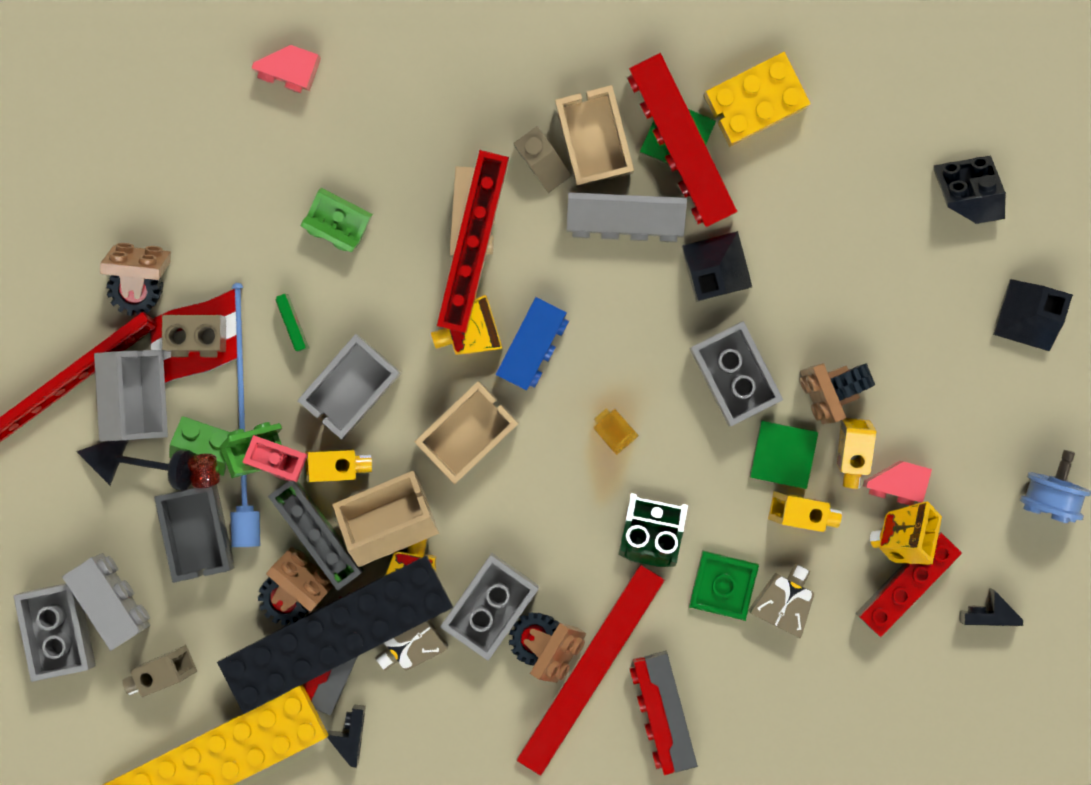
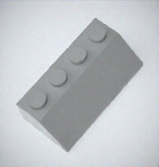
M568 193L567 232H572V237L590 238V233H601V239H619V234L631 235L630 240L648 241V236H660L661 242H677V237L684 236L687 198Z

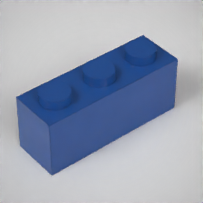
M535 297L496 375L526 391L529 386L535 388L543 373L538 370L542 361L549 362L556 346L551 344L556 334L562 336L569 323V320L565 319L567 312Z

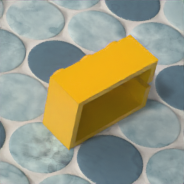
M785 51L705 91L703 95L715 118L723 113L725 118L721 119L718 125L729 147L808 108L811 104Z

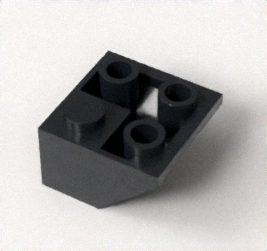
M991 155L934 165V172L948 208L975 224L1005 219L1006 192Z
M738 231L681 246L696 302L752 288Z
M1009 279L993 335L1049 352L1065 323L1073 294L1042 285Z

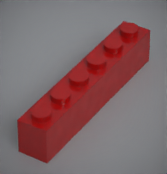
M662 54L654 55L630 67L631 75L627 77V80L633 92L640 91L644 102L640 103L641 109L646 119L652 117L657 126L652 131L659 146L665 144L670 153L665 158L672 172L678 170L682 178L678 185L684 197L690 196L695 205L690 210L697 224L704 223L705 227H708L737 213L738 211Z
M479 150L437 322L438 327L467 334L509 163V157Z

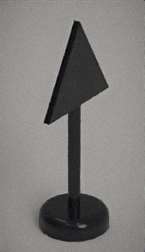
M129 440L106 441L76 451L109 486H111L119 463L168 471V481L171 487L181 491L186 490L191 485L196 470L195 456L192 451L186 449L176 451L169 464L123 456Z

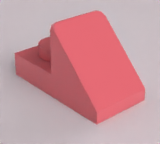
M253 435L243 463L270 473L279 479L297 482L308 455Z

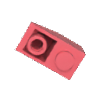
M289 45L253 62L252 69L258 73L257 78L263 81L274 83L276 79L285 82V88L301 93L302 89L310 91L321 58L318 54Z
M898 461L864 480L863 487L870 488V495L885 499L887 493L898 496L897 502L911 506L914 505L915 501L920 503L924 501L932 469Z

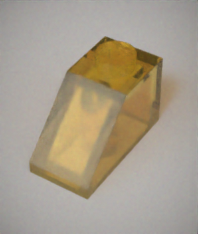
M606 408L593 419L597 423L593 426L594 430L616 455L639 436L615 408L611 412Z

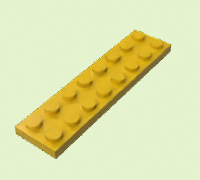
M302 684L102 785H234L327 738L329 734Z

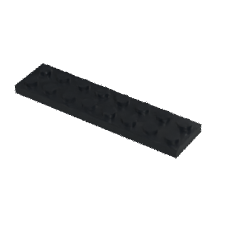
M426 554L218 660L217 664L243 714L452 609L453 604Z

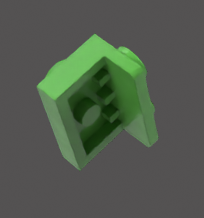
M320 188L308 215L303 219L300 226L306 229L310 235L318 238L322 237L332 242L339 250L353 252L360 244L373 214Z
M182 416L170 443L169 458H172L173 454L178 450H190L195 456L197 468H200L209 475L218 474L224 476L226 462L220 446L230 432Z
M265 422L255 426L254 430L244 432V429H238L227 434V438L220 448L231 478L261 471L245 465L243 459L253 435L282 445L278 433L282 430L280 423L271 425L270 422Z

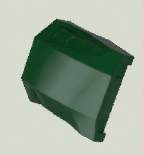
M631 493L618 555L636 563L655 567H675L688 505L682 504V506L662 503L636 497L637 494Z

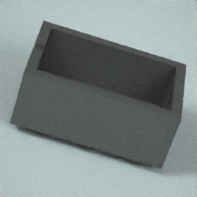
M217 483L154 497L172 583L198 578L202 575L208 576L227 572L235 568Z

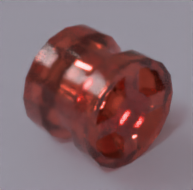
M199 454L188 460V469L192 472L190 478L192 486L195 488H209L220 482V474L216 470L218 462L215 455Z

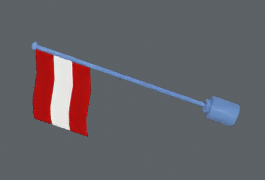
M235 283L232 286L233 290L206 302L173 309L155 317L153 320L157 326L150 332L151 350H162V315H222L226 317V352H217V357H200V352H189V357H171V352L163 351L165 383H168L174 379L211 371L237 359L239 429H244L245 432L240 290L243 289V285ZM182 328L178 329L174 334L175 342L181 344L186 339V333ZM211 328L207 329L203 333L204 343L210 344L214 341V331ZM246 474L241 476L242 506H236V512H230L231 547L261 546L260 511H254V506H248Z

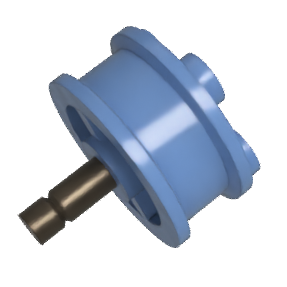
M1063 451L1056 476L1028 472L1027 477L1031 481L1026 496H1021L1020 501L1024 503L1023 509L1037 514L1041 512L1052 513V519L1063 523H1068L1069 521L1076 523V520H1083L1084 515L1081 513L1085 496H1090L1091 491L1067 480L1075 452Z

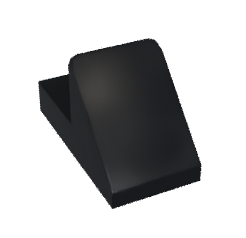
M989 588V611H986V606L976 605L968 606V611L960 610V623L964 625L1023 626V619L991 588Z
M354 704L352 712H346L344 729H349V733L327 731L329 734L328 740L349 766L357 768L360 760L366 706Z

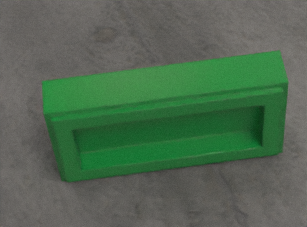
M285 293L277 296L275 300L295 351L301 352L309 349L289 294Z

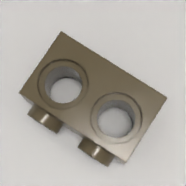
M162 315V350L171 352V357H189V352H200V357H217V352H226V317L222 315ZM182 328L186 333V339L183 343L177 344L174 340V334L178 329ZM211 328L215 333V339L212 343L205 344L203 333Z

